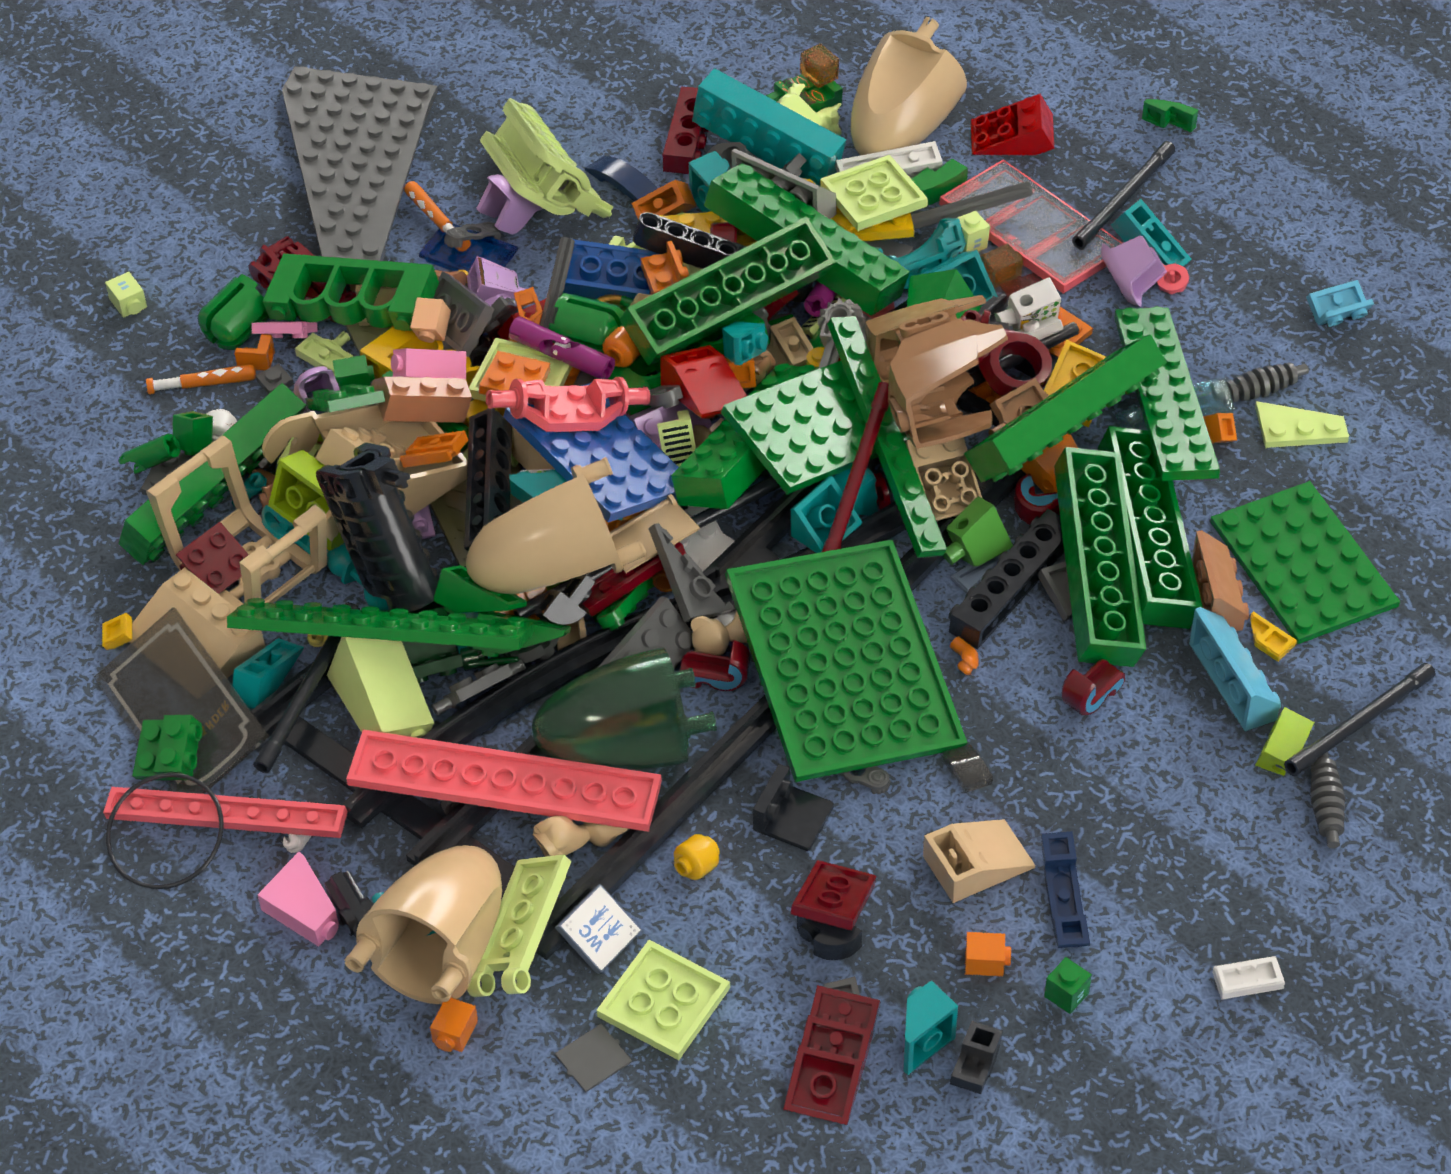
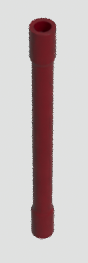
M878 383L871 404V411L822 552L837 550L842 547L841 543L880 426L889 407V383Z

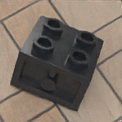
M778 764L753 808V831L805 851H810L834 808V803L828 799L793 787V781H790V767Z

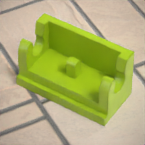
M1284 707L1268 736L1255 766L1284 776L1286 773L1284 770L1285 761L1303 749L1315 722Z

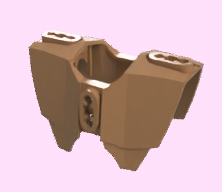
M983 295L950 301L941 298L892 311L866 321V344L881 382L889 383L888 402L893 418L900 432H905L917 449L950 442L991 428V410L963 415V412L959 411L956 407L960 395L969 386L974 384L973 378L966 371L978 364V358L1008 340L1002 325L985 324L974 320L963 321L961 318L957 319L956 313L985 304L986 298Z

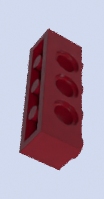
M681 86L662 154L663 172L689 174V162L702 157L700 149H705L706 134L704 133L709 132V130L692 122L698 88Z

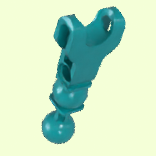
M268 505L263 507L262 523L274 537L280 539L294 529V525ZM306 534L297 540L295 544H298L310 554V536ZM345 543L329 551L327 549V566L332 574L340 577L343 584L357 581L362 585ZM364 588V599L368 606L378 607L379 611L389 610L385 599L370 595Z

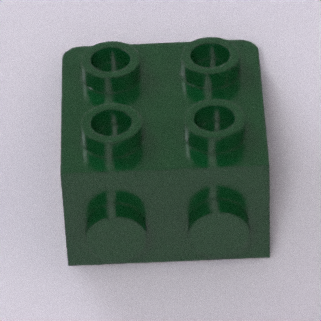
M443 607L426 610L435 611L438 616H448L447 611ZM402 641L418 683L429 680L428 675L440 673V676H447L457 673V668L463 666L461 654L457 652L455 645Z

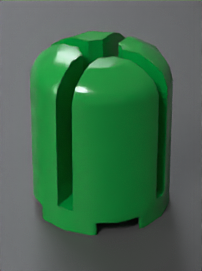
M243 274L238 278L234 277L198 313L197 319L201 331L213 344L216 342L219 348L236 350L253 335L252 323L266 322L269 319L263 304L264 297L255 289L258 284L251 278Z
M563 293L554 305V307L559 308L554 324L549 323L550 330L604 354L603 342L616 328L623 326L620 319L624 311L617 305L575 294Z

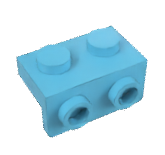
M1358 280L1313 292L1306 297L1317 324L1327 323L1328 327L1342 323L1344 321L1343 318L1351 316L1353 320L1362 318L1368 314L1367 311L1374 305L1372 299H1365Z

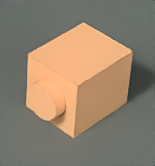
M417 297L410 328L421 341L432 343L434 340L444 341L451 310L443 299Z

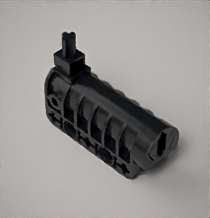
M363 443L354 448V458L342 465L335 464L334 466L326 465L316 471V478L363 587L370 595L385 599L389 610L406 609L408 612L414 611L434 601L439 575L437 570L430 566L429 551L422 547L420 542L422 540L421 532L414 528L412 523L414 520L413 513L406 509L404 504L405 494L403 491L398 490V488H407V480L411 478L409 473L398 470L395 460L390 458L391 452L388 447Z

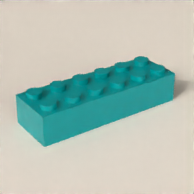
M715 68L698 86L692 122L729 142L743 143L746 149L753 155L780 169L800 153L806 159V162L800 167L803 172L799 177L810 179L818 186H821V178L837 173L835 167L836 160L842 159L846 139Z

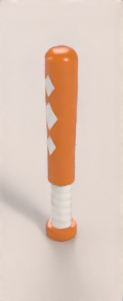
M410 181L405 185L404 192L442 232L447 234L448 229L454 228L453 223L417 182ZM470 240L463 241L462 247H457L456 249L460 252L466 251L470 247Z
M252 364L183 374L180 377L162 380L147 378L146 386L148 394H155V391L182 387V389L251 381L256 378V370Z

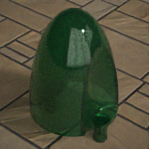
M659 647L604 664L584 673L558 689L543 703L534 716L531 725V735L540 750L551 758L629 770H641L687 763L689 759L687 752L689 747L688 739H690L691 735L717 731L713 711L686 717L679 689L696 686L693 669L688 668L687 670L674 672L666 649Z

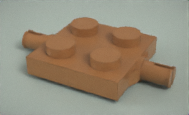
M1036 378L990 404L1000 425L990 429L988 432L989 436L1049 396L1041 388Z

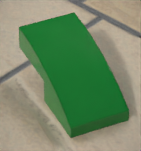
M1146 99L1144 101L1143 120L1161 128H1165L1168 123L1189 132L1196 128L1198 109L1166 100Z

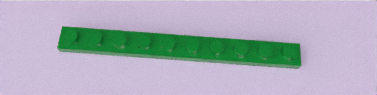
M856 316L831 317L827 325L866 424L871 411V404L881 379ZM889 404L874 447L917 558L943 556L947 547L903 435L893 418Z

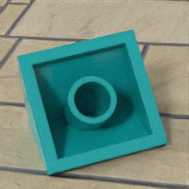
M832 476L826 478L791 509V537L816 553L822 552L824 543L828 539L843 494ZM854 509L852 510L843 540L863 523Z

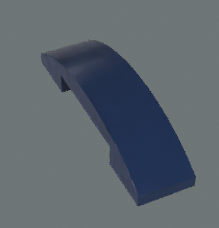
M602 156L585 167V171L600 182L608 181L633 201L658 189L636 168L615 157Z
M1073 831L1042 833L1041 843L1045 883L1057 947L1090 946L1086 915L1083 914L1077 876V857Z

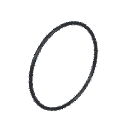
M161 773L147 777L128 789L118 800L111 812L106 829V846L110 860L125 879L139 886L151 889H169L180 886L198 876L215 857L221 844L224 830L222 809L212 790L192 776L181 773ZM177 777L190 780L201 786L210 795L217 808L219 832L213 851L198 870L180 881L170 884L152 885L132 878L118 865L111 847L112 823L120 805L134 790L155 779Z

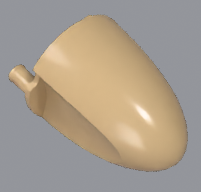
M930 17L924 18L917 32L899 30L885 34L874 50L860 79L851 112L852 142L859 155L920 144L946 119L965 93L967 80L962 67L952 54L945 49H939L931 40L934 32L939 27L935 19L932 18L929 22Z
M604 457L602 460L581 467V465L572 466V480L539 494L486 524L472 542L466 558L467 573L474 583L489 591L518 594L560 583L611 565L613 571L617 574L624 569V565L642 557H647L641 539L619 549L615 548L605 519L589 486L590 483L613 474L607 458Z
M463 845L437 852L415 865L396 880L361 919L356 932L357 944L345 958V965L351 971L358 973L364 969V966L370 959L372 971L382 981L399 993L417 1001L442 1004L450 998H460L469 987L471 978L483 957L500 910L502 897L501 874L493 857L484 849ZM432 930L436 932L435 934L428 935Z

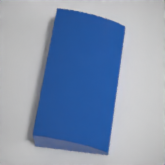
M573 239L575 241L563 293L575 294L590 299H597L609 294L626 296L632 299L638 293L651 295L641 268L640 258L658 253L644 249Z

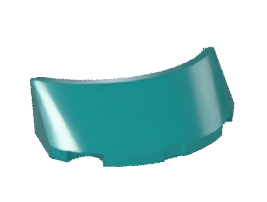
M943 218L939 220L940 222L931 237L915 251L898 258L895 255L887 256L899 262L902 267L910 271L904 289H909L911 276L920 275L957 256L959 252H963L966 242L959 218ZM876 247L883 254L881 247Z

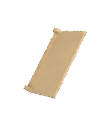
M672 494L668 495L667 499L610 532L616 549L641 539L646 550L647 557H642L623 566L625 573L658 555L648 529L652 525L659 523L662 528L666 529L673 537L670 541L673 545L700 530V527L677 504Z

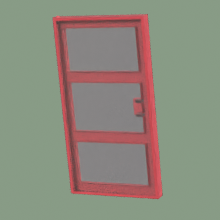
M1001 160L940 196L939 205L942 206L1029 181L1033 191L1031 197L978 211V213L990 225L989 241L1042 279L1050 277L1055 288L1063 294L1106 267L1101 256L1102 243L1110 248L1123 243L1101 228L1096 237L1084 249H1077L1072 243V238L1091 220L1005 160Z

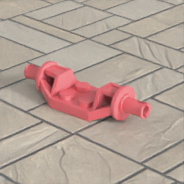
M615 377L613 380L594 379L590 385L545 386L543 380L524 382L522 379H514L510 384L509 390H488L486 393V405H488L489 409L510 408L514 418L522 419L525 417L546 432L600 431L616 417L625 415L628 405H648L651 394L648 387L628 388L627 382L623 377ZM606 398H609L610 406L605 408Z

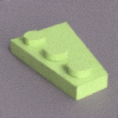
M1256 401L1255 409L1265 448L1347 443L1349 440L1344 416Z

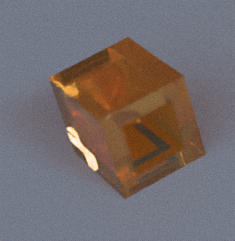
M819 43L801 52L800 73L820 88L838 79L839 58Z
M1008 243L981 255L982 262L994 288L1021 277L1023 258Z

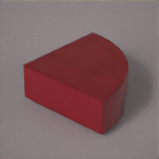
M880 472L874 474L876 478L875 490L878 496L877 506L879 509H882L891 504L886 483Z

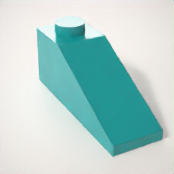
M1142 199L1127 209L1111 224V227L1124 242L1138 236H1143L1148 246L1156 251L1164 265L1175 263L1184 266L1192 260Z
M278 638L234 669L231 693L236 703L241 704L244 708L254 709L274 693L302 653L304 647Z

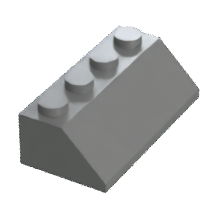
M737 149L731 151L732 168L741 163L749 165L756 172L772 180L785 191L794 194L796 198L805 204L814 207L816 211L831 219L836 215V193Z

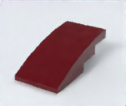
M817 985L811 1012L807 1017L802 1042L798 1047L783 1110L848 1125L868 1056L881 1004L880 1000Z

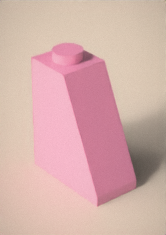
M395 349L391 358L393 377L466 379V351Z
M298 852L258 894V899L263 912L319 947L325 939L330 940L335 936L339 922L335 907L304 855Z

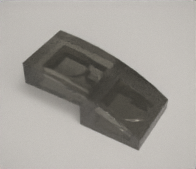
M968 742L965 746L940 753L951 775H955L964 793L993 783V776L985 762Z

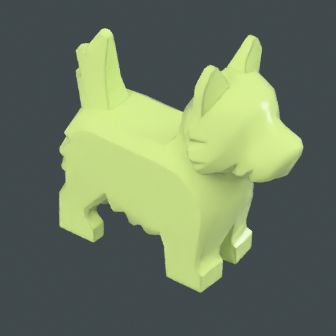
M793 83L792 87H789L788 93L777 101L837 135L842 134L838 125L840 116L837 111L842 104L838 103L818 112L813 111L800 97L805 84Z

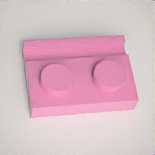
M267 321L252 323V334H269L273 338H283V334H292V338H307L308 333L318 332L317 322Z

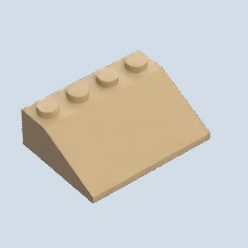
M185 567L161 585L133 621L132 641L129 642L140 651L169 624L174 628L179 623L221 682L230 677L236 667L265 648L262 631L227 628V616L235 611L236 608ZM178 629L172 634L169 630L166 631L143 652L147 658L198 700L218 686Z

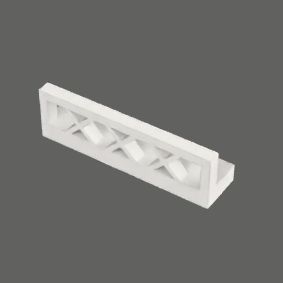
M933 141L836 160L835 167L838 173L890 155L904 172L913 179L927 167L937 171L942 167L943 161L936 142Z

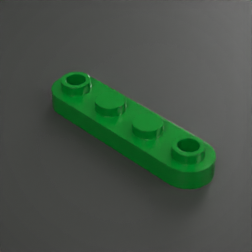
M652 577L604 608L598 614L596 619L602 629L609 628L614 630L625 623L624 617L637 609L636 604L649 595V589L655 587Z

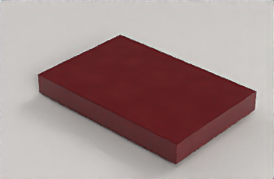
M817 860L792 904L791 915L852 931L875 886L877 876Z

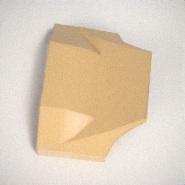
M792 317L771 326V340L767 350L776 361L774 367L783 363H787L790 366L806 365L807 353L813 349V346L796 318Z

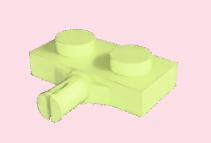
M342 331L334 340L324 339L312 333L295 348L297 357L315 367H327L333 373V360L353 357V355L341 348L350 341V336L345 331Z

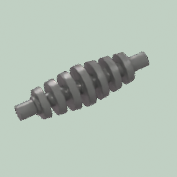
M1291 362L1284 363L1283 365L1276 364L1264 366L1263 368L1258 367L1244 373L1243 376L1239 375L1233 380L1226 381L1223 389L1213 391V398L1216 402L1227 399L1230 403L1238 402L1239 399L1246 401L1249 400V397L1251 399H1258L1260 395L1264 398L1269 396L1270 392L1274 394L1279 391V388L1282 390L1287 388L1288 385L1297 383L1298 377L1308 374L1309 369L1305 363L1294 366Z
M1327 752L1311 765L1310 799L1320 835L1326 837L1329 848H1337L1340 846L1339 836L1344 833L1345 794L1336 762L1329 759Z

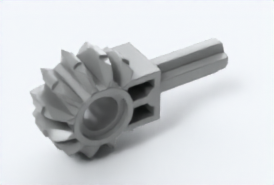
M838 298L837 303L831 304L828 302L827 309H820L821 317L818 318V326L821 329L820 338L825 349L819 368L838 362L839 359L837 348L827 325L831 317L856 316L861 331L863 330L865 318L861 307L858 304H854L850 298L844 303Z

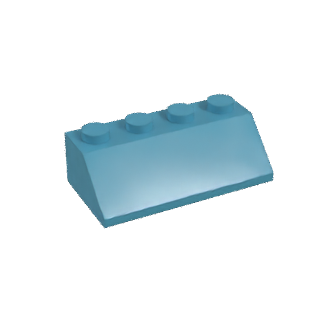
M1201 607L1196 608L1189 644L1244 731L1276 721L1279 709L1281 708L1280 698L1276 692L1271 691L1262 670H1258L1253 663L1250 651L1244 648L1238 640L1235 628L1230 627L1223 616Z

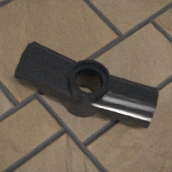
M340 871L332 875L325 882V888L339 910L338 914L342 924H347L351 932L349 935H354L356 938L358 924L373 904L368 897L364 898L349 871Z

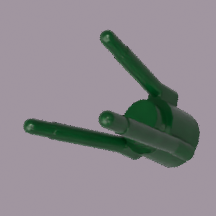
M471 646L460 649L465 671L488 667L495 663L501 666L519 661L518 657L488 659V656L481 654L482 650L473 649Z

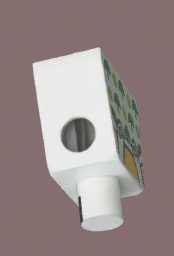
M1048 277L1012 293L1009 296L1007 310L995 314L996 322L1009 323V326L1012 325L1014 331H1018L1023 328V324L1029 321H1041L1051 316L1058 318L1061 297L1051 278Z

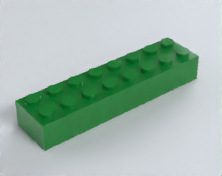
M741 163L711 180L704 206L756 241L807 216L836 261L826 275L816 280L844 299L848 300L850 298L854 304H858L861 310L870 316H873L901 297L910 273L909 270L902 267L899 262L882 254L877 248L859 239L854 233L845 230L834 220L825 217L816 211L814 207L805 204L796 198L794 194L785 191L772 180L765 178L751 166Z
M806 216L627 307L620 322L647 365L651 366L660 361L661 356L676 353L826 275L836 261Z
M1150 334L1119 348L976 444L966 451L964 455L981 483L991 478L996 482L1007 474L1011 475L1023 468L1022 464L1026 461L1030 462L1042 455V450L1045 448H1051L1063 440L1062 437L1067 433L1069 435L1083 426L1082 423L1086 420L1090 421L1102 414V409L1105 407L1109 408L1121 401V396L1124 394L1128 395L1140 388V383L1143 381L1147 382L1159 375L1158 368L1166 364L1167 361Z
M787 363L779 364L774 367L748 396L817 370L819 367H814L813 365L790 366ZM725 419L671 475L678 505L729 509L766 468Z
M283 383L277 386L223 434L232 442L241 477L247 473L252 474L254 469L260 468L258 464L264 458L262 451L263 441L270 429L280 420L304 413L306 404ZM207 461L179 481L182 492L172 506L171 512L180 538L185 533L183 530L189 524L194 527L204 517L203 512L208 507L212 510L215 509L224 499L222 495L229 490L222 468L212 469ZM149 499L125 520L118 542L124 550L142 565L146 564L149 560L153 562L158 560L165 552L163 547L166 546Z
M1109 426L1097 450L1120 453L1143 624L1190 629L1193 624L1195 609L1203 608L1173 480H1161L1147 430Z
M1065 447L1054 465L1078 662L1097 663L1099 660L1106 659L1112 665L1134 667L1145 652L1146 643L1120 453Z

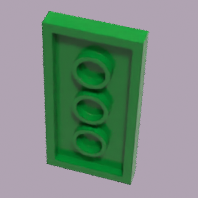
M361 384L339 386L340 390L337 391L329 389L317 390L312 392L313 397L305 398L307 409L329 413L385 402L383 390H374V386Z

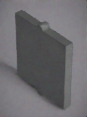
M599 1024L555 1053V1056L567 1069V1075L569 1077L572 1076L585 1092L632 1063L630 1057L620 1047V1041L614 1039L602 1024Z

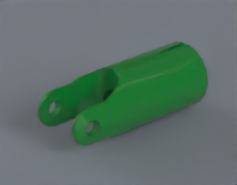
M168 433L124 452L119 457L118 462L121 465L127 462H134V474H137L179 456L181 452L180 444L175 436Z

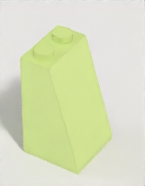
M341 637L327 676L360 731L362 732L364 729L421 738L431 731L434 721L402 641Z

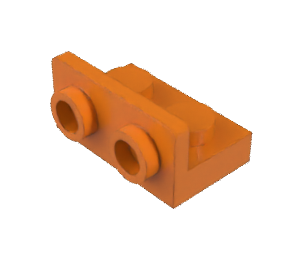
M672 241L666 242L667 253L640 258L641 268L652 295L689 276L687 267L682 266L681 252L675 249Z

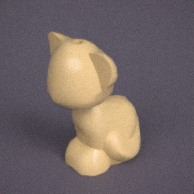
M738 612L735 613L734 619L727 626H724L717 619H709L704 616L696 617L690 623L693 630L692 644L696 652L721 656L727 650L729 641L733 642V640L741 643H747Z
M553 816L535 825L532 835L545 857L555 855L566 856L583 847L588 841L596 846L606 847L618 835L628 829L584 822L583 825H576L566 816Z

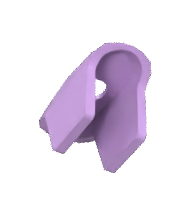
M499 174L487 177L489 184L477 206V210L482 214L493 218L499 216L495 227L512 235L519 232L535 212L543 209L519 195L511 187L507 179Z
M1138 236L1114 248H1110L1102 243V259L1123 296L1129 303L1141 307L1142 295L1167 272L1156 251L1148 246L1143 236Z
M318 366L305 371L299 376L294 384L293 393L306 404L305 398H308L306 395L308 392L318 389L334 391L340 389L333 371L327 367ZM306 406L304 413H306L307 411L312 412L313 410L307 409Z

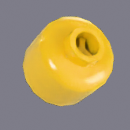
M694 834L675 848L673 853L674 867L681 876L691 880H699L717 867L720 854L719 847L709 836Z

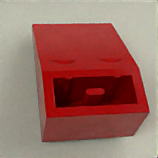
M1037 94L1025 98L1014 104L971 119L972 155H1039L1055 149L1053 113L1042 95Z
M710 345L661 356V386L680 385L683 397L678 400L700 418H713L715 415L721 414L723 405L747 396L724 355Z

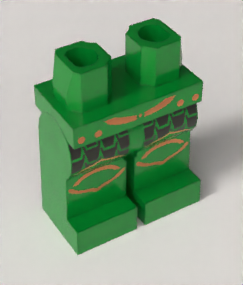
M815 63L806 66V72L794 78L789 77L783 81L775 82L774 92L766 96L777 102L788 93V89L792 87L793 83L805 84L800 97L813 111L818 112L838 103L842 104L843 88L830 76L828 79L819 82L825 76L817 69H820L823 73L825 72Z

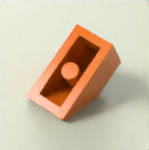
M673 180L632 203L638 219L642 213L649 212L668 216L677 215L681 211L686 213L697 207L688 183Z

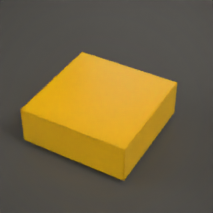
M127 613L102 623V647L106 650L115 649L132 641V617Z

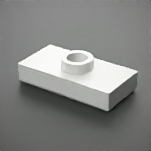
M1051 316L1041 321H1029L1023 324V328L1017 332H1022L1041 340L1063 331L1064 327L1060 319Z
M1276 956L1213 967L1212 973L1221 1000L1284 989L1285 981Z

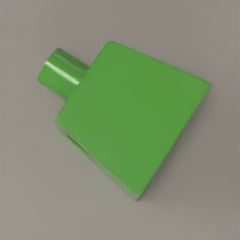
M978 496L948 525L947 532L953 543L947 547L943 557L951 565L963 559L970 565L977 567L1013 547L993 504Z

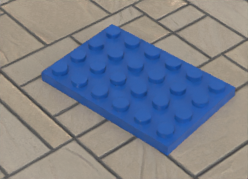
M606 398L605 408L610 406L609 398ZM510 408L505 409L503 417L566 481L573 479L572 466L581 465V467L602 460L604 457L607 458L613 474L589 484L602 515L607 522L652 508L667 499V496L670 494L674 496L675 500L677 499L671 475L679 467L645 433L638 430L626 415L616 417L600 431L546 432L525 417L522 419L514 418Z

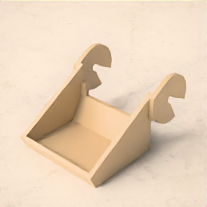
M378 403L318 415L312 411L280 420L270 429L264 438L262 451L264 457L272 464L288 445L287 443L292 437L294 439L291 441L289 455L301 450L308 453L316 444L319 434L325 440L330 429H343L344 427L350 429H358L360 427L365 430L376 428L387 435L386 439L392 444H400L406 449L417 437L442 434L444 432L436 422L383 421ZM461 452L457 456L452 457V460L448 462L412 466L402 470V472L409 473L411 478L407 480V488H398V490L403 491L405 494L404 504L406 509L412 511L414 515L467 479L468 461ZM329 509L326 513L327 538L332 542L338 535L339 530Z

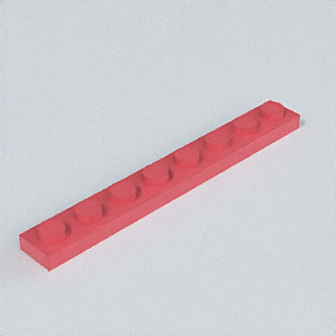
M111 787L103 812L106 819H109L118 800L130 788ZM136 789L123 801L114 817V820L219 828L217 808L209 794ZM215 795L222 809L224 829L341 838L348 813L345 805Z

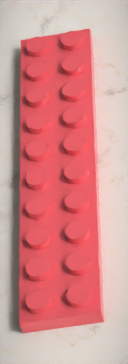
M364 729L346 778L348 786L549 817L566 816L570 820L647 832L650 829L662 783L661 774Z

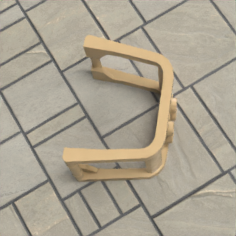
M223 435L146 491L169 554L176 566L181 570L179 565L182 562L176 554L184 547L171 512L172 506L182 492L179 481L206 461L212 469L222 468L236 510L220 522L233 537L248 526L262 537L257 542H248L242 546L249 555L239 562L242 575L239 579V585L230 592L225 589L219 594L236 609L243 604L238 600L243 595L245 602L251 598H261V584L268 579L277 578L280 575V567L290 559L303 570L264 599L265 603H274L311 573L316 574L327 565V516L325 512L314 505L293 521L294 529L280 539L274 537L264 527L261 517L251 506L238 468L232 442ZM308 532L310 536V555L295 544L297 540Z

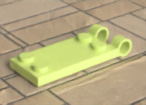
M565 855L517 861L502 897L491 938L467 988L471 996H490L494 992V971H504L501 977V984L507 994H521L529 990L531 978L528 970L572 862Z

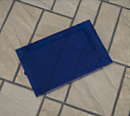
M453 224L454 228L461 227L459 225ZM438 229L419 252V257L431 264L451 271L466 270L469 272L477 256L505 267L518 251V246L488 236L483 239H471L470 247L466 251L460 252L455 247L451 248L445 244L444 238L446 233ZM467 230V231L470 232V233H474V234L479 233V232H476V231H473V230Z

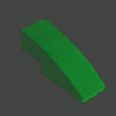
M951 159L937 171L927 167L911 180L928 198V205L940 201V196L966 182L968 168Z

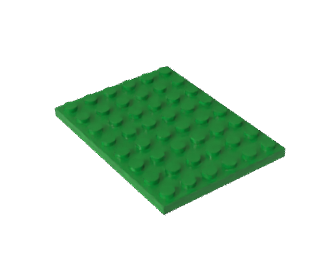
M893 540L726 570L725 577L794 782L966 747V737Z

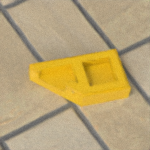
M1254 611L1251 613L1250 622L1254 646L1279 662L1296 646L1297 640Z

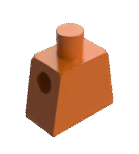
M1067 433L1062 437L1063 440L1051 448L1047 447L1042 450L1043 454L1036 459L1022 464L1023 468L1021 469L1026 475L1031 474L1032 481L1044 493L1057 492L1054 465L1064 448H1078L1071 434L1068 435Z

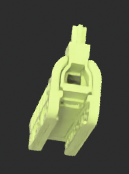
M509 98L502 110L507 116L506 120L495 135L486 131L481 137L480 142L511 187L525 199L556 215L571 214L576 208L577 211L588 217L591 212L602 218L610 217L613 206L601 200L596 191L591 187L587 175L576 167L577 164L568 156L536 110L527 104L519 103Z

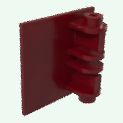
M218 522L176 554L182 562L179 565L181 570L184 567L187 568L218 594L242 577L239 562L249 555L221 522Z

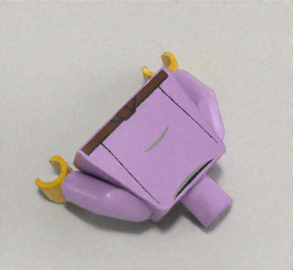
M478 256L469 272L458 270L466 274L468 289L490 306L500 296H503L504 299L507 297L515 299V292L525 290V288L519 287L515 271Z

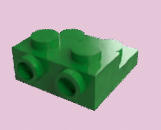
M164 715L163 720H143L132 777L143 780L161 773H181L192 776L193 770L197 766L196 754L198 743L203 733L202 723L192 715ZM166 777V778H160V779H155V780H187V779L177 778V777Z

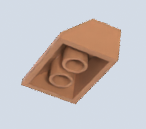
M398 376L381 377L372 381L374 390H383L385 402L378 403L383 421L465 423L472 399L466 379Z
M1202 530L1196 531L1192 563L1203 608L1223 616L1230 627H1234L1236 631H1242L1244 621L1249 619L1248 604L1243 603L1241 598L1243 596V587L1241 580L1236 579V560L1230 557L1228 546Z

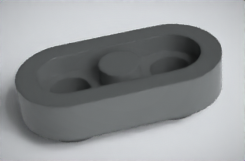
M663 385L650 389V403L645 406H651L652 409L663 406L664 409L680 404L678 399L683 397L680 385Z

